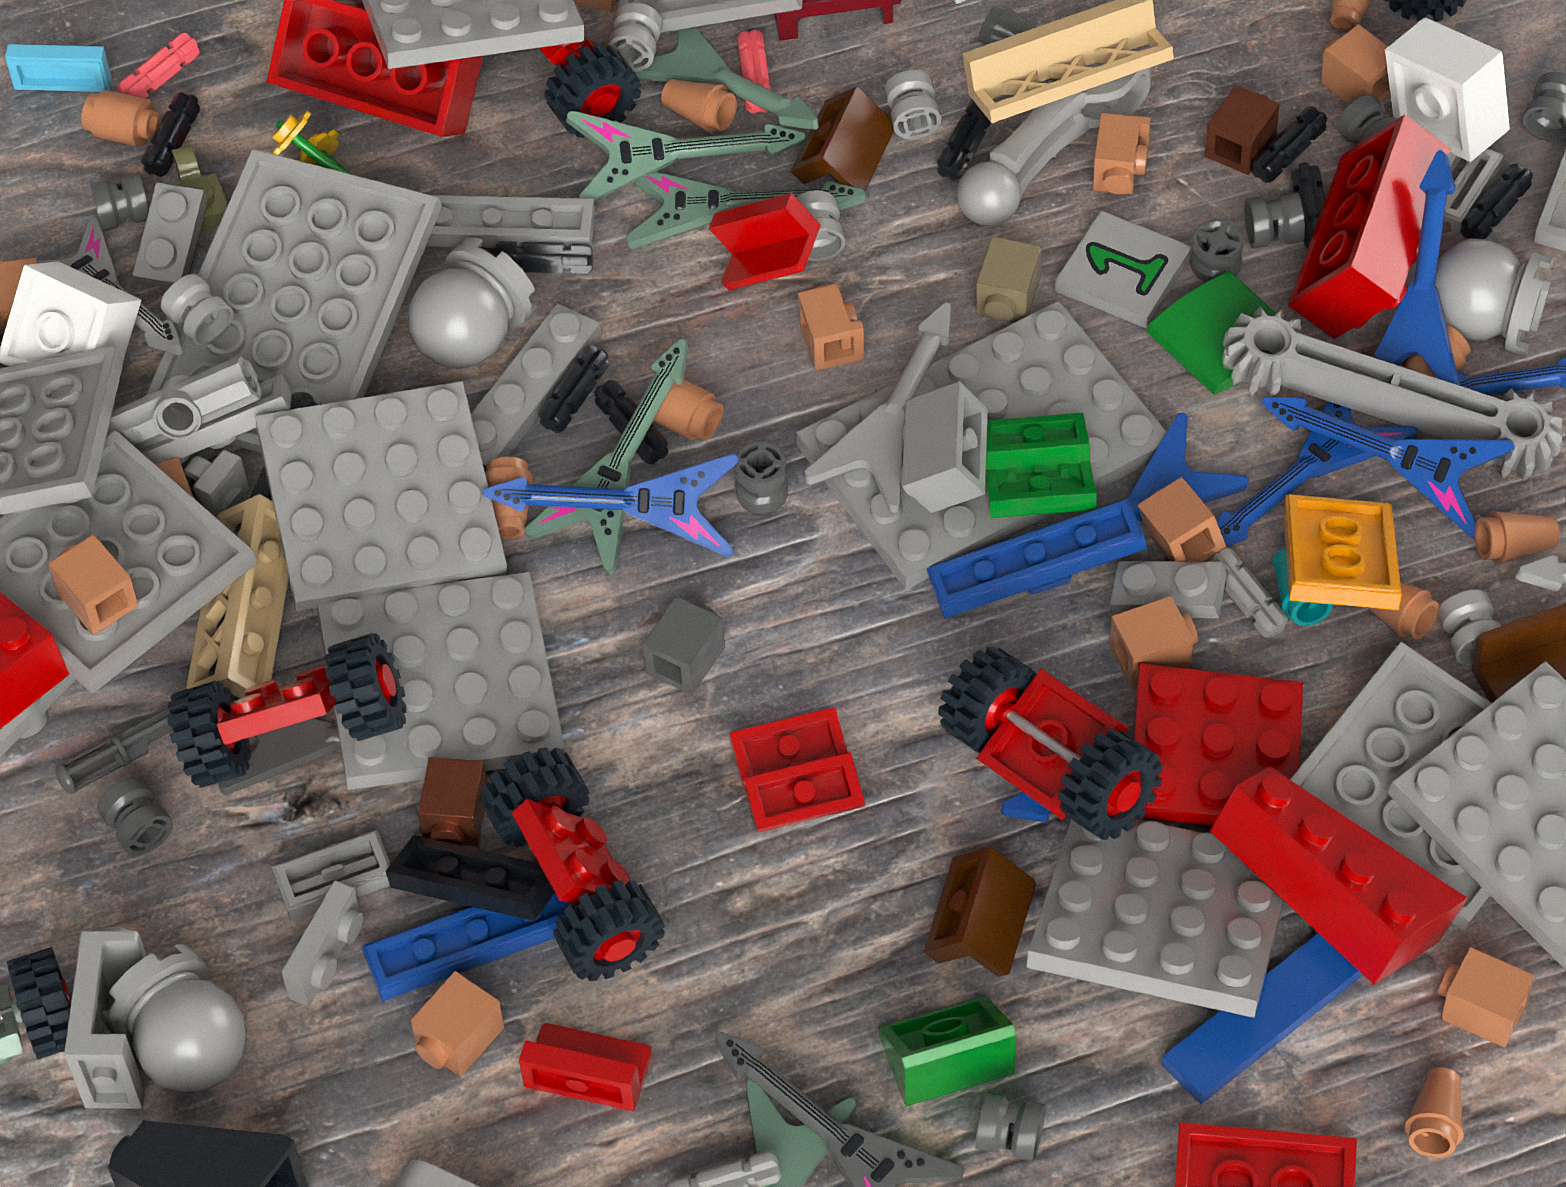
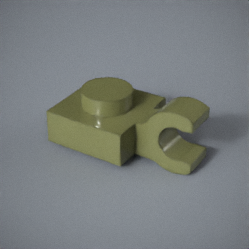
M191 145L172 150L177 165L175 167L181 182L176 186L201 189L209 197L200 231L219 226L228 203L217 174L201 176Z

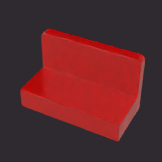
M792 193L714 213L708 229L732 254L721 283L727 290H732L802 272L805 269L821 225Z
M545 1023L541 1026L536 1042L525 1040L519 1064L523 1085L526 1088L635 1112L652 1057V1051L649 1045Z

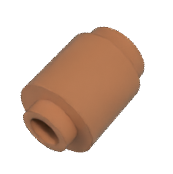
M103 90L100 93L92 92L87 96L82 109L81 121L84 130L92 132L95 138L142 147L148 139H152L159 126V114L154 110L150 99Z
M684 379L680 385L673 384L653 422L688 440L698 438L702 441H707L718 429L723 417L724 407L716 401L713 393Z

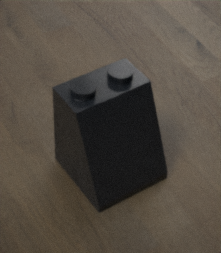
M143 1120L132 1136L127 1135L119 1141L112 1152L110 1164L107 1166L115 1187H308L294 1140L285 1135Z

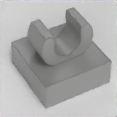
M225 449L213 463L200 456H195L183 470L186 476L194 479L189 487L191 492L196 495L197 501L216 518L218 513L235 506L250 489L241 457Z

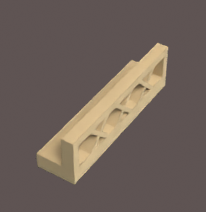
M1114 0L962 53L969 96L991 123L1174 59L1173 46L1156 29L1153 0ZM1146 44L1152 47L1141 52L1129 51ZM1095 62L1106 63L1095 68L1084 67ZM1050 78L1061 79L1050 84L1039 83ZM1004 94L1015 95L996 103L993 101V98Z
M261 494L218 513L217 519L233 533L235 526L238 523H242L241 529L236 536L255 551L257 564L200 609L186 689L216 680V682H222L224 688L228 687L231 694L241 699L246 697V689L272 679L289 578L273 503ZM224 614H225V619H224V621L222 622V624H221V625L219 626V628L217 629V624L219 623V621L222 619V617H223ZM217 660L215 674L208 677L210 668Z

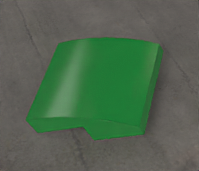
M1228 271L1200 285L1176 301L1149 323L1146 332L1213 395H1216L1238 385H1233L1231 378L1233 370L1223 368L1222 356L1224 346L1222 344L1226 331H1229L1230 327H1234L1235 320L1241 313L1253 318L1254 311L1259 306L1262 307L1268 316H1274L1276 312L1231 271ZM1260 350L1267 354H1273L1272 352L1267 350Z
M1084 413L987 420L985 486L990 519L1096 509V489L1090 464V443Z

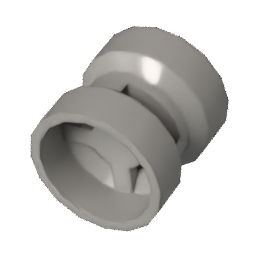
M638 2L622 5L616 11L612 27L613 32L610 34L607 46L610 45L616 51H619L634 72L647 69L653 63L657 47L656 42L659 40L663 24L661 16L652 7Z
M906 70L895 74L887 81L885 96L887 104L892 110L891 121L895 133L904 139L911 140L921 139L934 133L941 124V113L939 105L934 100L935 89L929 74L920 70Z
M808 191L800 194L796 198L821 225L808 261H825L835 257L845 247L843 227L838 222L840 218L838 201L834 195L825 191Z
M188 274L178 279L169 287L161 300V309L172 322L182 323L185 335L198 346L208 345L218 339L227 330L233 319L234 312L232 308L222 298L218 296L213 297L210 286L197 274Z
M1473 589L1462 591L1448 598L1438 609V616L1444 630L1453 636L1450 646L1458 663L1463 665L1473 664L1478 636L1481 633L1501 627L1499 622L1492 619L1495 609L1489 595L1485 591Z

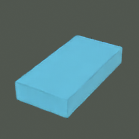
M8 44L5 59L15 90L110 91L112 76L105 49L102 46Z

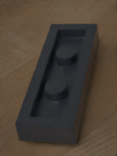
M417 835L411 837L386 870L390 888L531 921L537 919L555 894L539 863Z

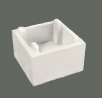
M1426 17L1385 49L1393 117L1398 119L1406 114L1450 147V152L1469 162H1472L1510 130L1502 51Z
M59 261L24 265L0 346V363L10 367L114 345L117 346L124 360L141 299Z

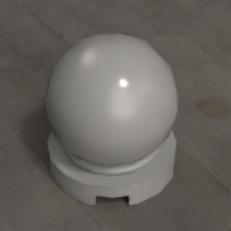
M466 237L459 242L446 256V269H440L420 283L408 304V331L419 352L436 364L456 369L477 366L498 351L507 336L508 327L520 326L537 309V305L529 300V296L535 289L524 271L503 251L495 258L487 251L481 249L482 239Z
M1471 238L1451 245L1438 257L1435 286L1439 291L1446 324L1459 331L1466 340L1486 341L1502 334L1503 338L1506 339V352L1526 357L1530 351L1531 344L1522 341L1526 331L1537 332L1551 285L1550 281L1541 279L1544 268L1553 269L1555 256L1534 251L1529 261L1521 264L1510 248L1493 240Z
M178 944L174 946L175 954L159 960L154 953H151L128 969L109 991L115 999L114 1004L110 1010L101 1011L100 1017L112 1034L126 1035L128 1043H132V1048L145 1074L161 1087L180 1092L207 1091L229 1079L243 1059L247 1027L234 997L216 983L207 981L209 972L202 959L191 947Z

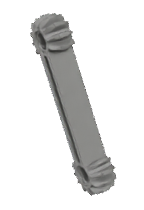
M1261 306L1254 311L1253 318L1241 313L1235 320L1234 327H1230L1229 331L1225 333L1222 344L1224 346L1222 356L1223 368L1233 370L1231 375L1233 385L1248 382L1251 396L1260 387L1266 388L1269 394L1274 397L1279 393L1280 387L1283 386L1401 426L1415 427L1419 432L1444 440H1508L1515 445L1513 452L1484 463V468L1496 464L1500 466L1502 478L1509 475L1511 471H1517L1524 481L1532 475L1533 470L1544 473L1545 470L1550 468L1553 459L1559 455L1563 446V437L1560 435L1563 429V418L1551 416L1553 412L1552 401L1540 405L1536 403L1533 391L1527 394L1525 398H1519L1511 388L1504 394L1501 400L1300 334L1302 329L1300 319L1286 322L1282 308L1274 316H1268ZM1260 350H1267L1272 352L1273 354H1267ZM1511 432L1519 433V434L1523 435L1524 437L1516 436V435H1514V434L1511 433Z

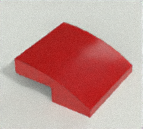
M835 707L729 732L732 753L757 833L865 807L851 752L847 751Z

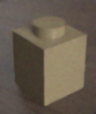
M992 236L977 280L976 315L990 317L997 321L1017 322L1029 316L1041 279L1042 246Z

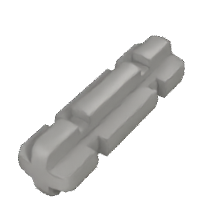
M1224 548L1219 553L1211 556L1209 562H1223L1227 573V585L1224 590L1248 619L1256 620L1253 625L1259 633L1267 639H1272L1277 634L1282 633L1287 628L1288 616L1277 603H1270L1272 596L1247 567H1240L1243 561L1232 549Z
M766 1150L751 1155L747 1162L740 1158L699 1171L695 1178H692L689 1174L673 1179L667 1187H752L754 1184H757L758 1187H764L777 1183L782 1177V1169L774 1150Z

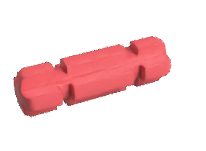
M757 29L750 32L743 30L737 36L741 75L770 90L763 34ZM745 100L746 110L751 114L768 112Z
M180 33L168 43L169 49L165 46L137 67L135 69L137 73L135 76L133 73H130L117 84L118 92L147 98L149 96L148 90L150 92L156 91L182 70L181 63L187 66L199 56L198 43L187 33Z

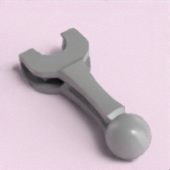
M1147 68L1033 108L1029 116L1012 135L990 152V161L977 163L962 175L957 187V200L965 216L971 221L985 226L998 225L1008 220L1016 212L1021 197L1032 179L1067 144L1086 133L1090 128H1099L1101 113L1133 115L1150 91L1151 69ZM1050 78L1045 80V83L1050 84L1061 79Z

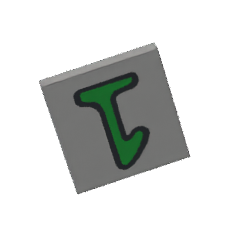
M1100 211L1055 280V292L1147 328L1191 259L1192 246Z

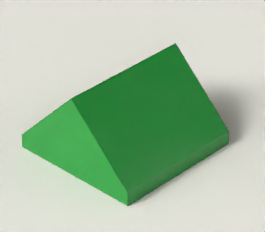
M986 995L877 1027L881 1043L905 1107L1015 1074L1016 1033L1014 1025Z

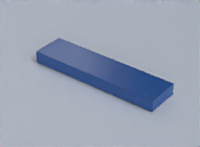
M1127 498L927 568V573L945 619L1145 550L1147 546L1145 537Z
M555 893L535 921L468 907L364 945L362 950L383 1002L448 978L454 971L462 973L554 939L553 929L557 928L555 922L558 917L566 916L564 909L571 903L559 900Z
M1318 933L1265 975L1255 1018L1220 1010L1162 1056V1066L1202 1105L1361 978L1363 974Z

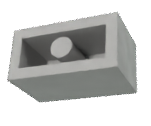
M960 381L906 400L905 424L902 427L904 449L900 481L905 492L909 496L914 497L930 513L985 495L988 408Z

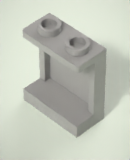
M106 927L100 931H81L64 1056L85 1108H143L145 1087L125 1034H112L100 1017L101 1011L110 1010L115 1002V999L109 993L112 986L128 969L147 956L140 934L121 927Z

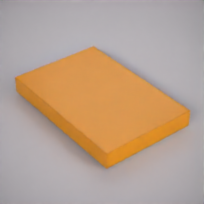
M1285 495L1283 517L1289 601L1399 610L1402 593L1392 504Z

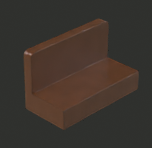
M856 86L825 100L817 116L819 128L811 129L791 170V173L803 184L830 173L842 185L866 191L894 129L891 118Z
M1566 604L1489 630L1478 636L1471 671L1491 703L1545 661L1566 680Z
M993 847L953 857L923 953L938 964L971 956L997 977L1008 975L1035 891V880Z

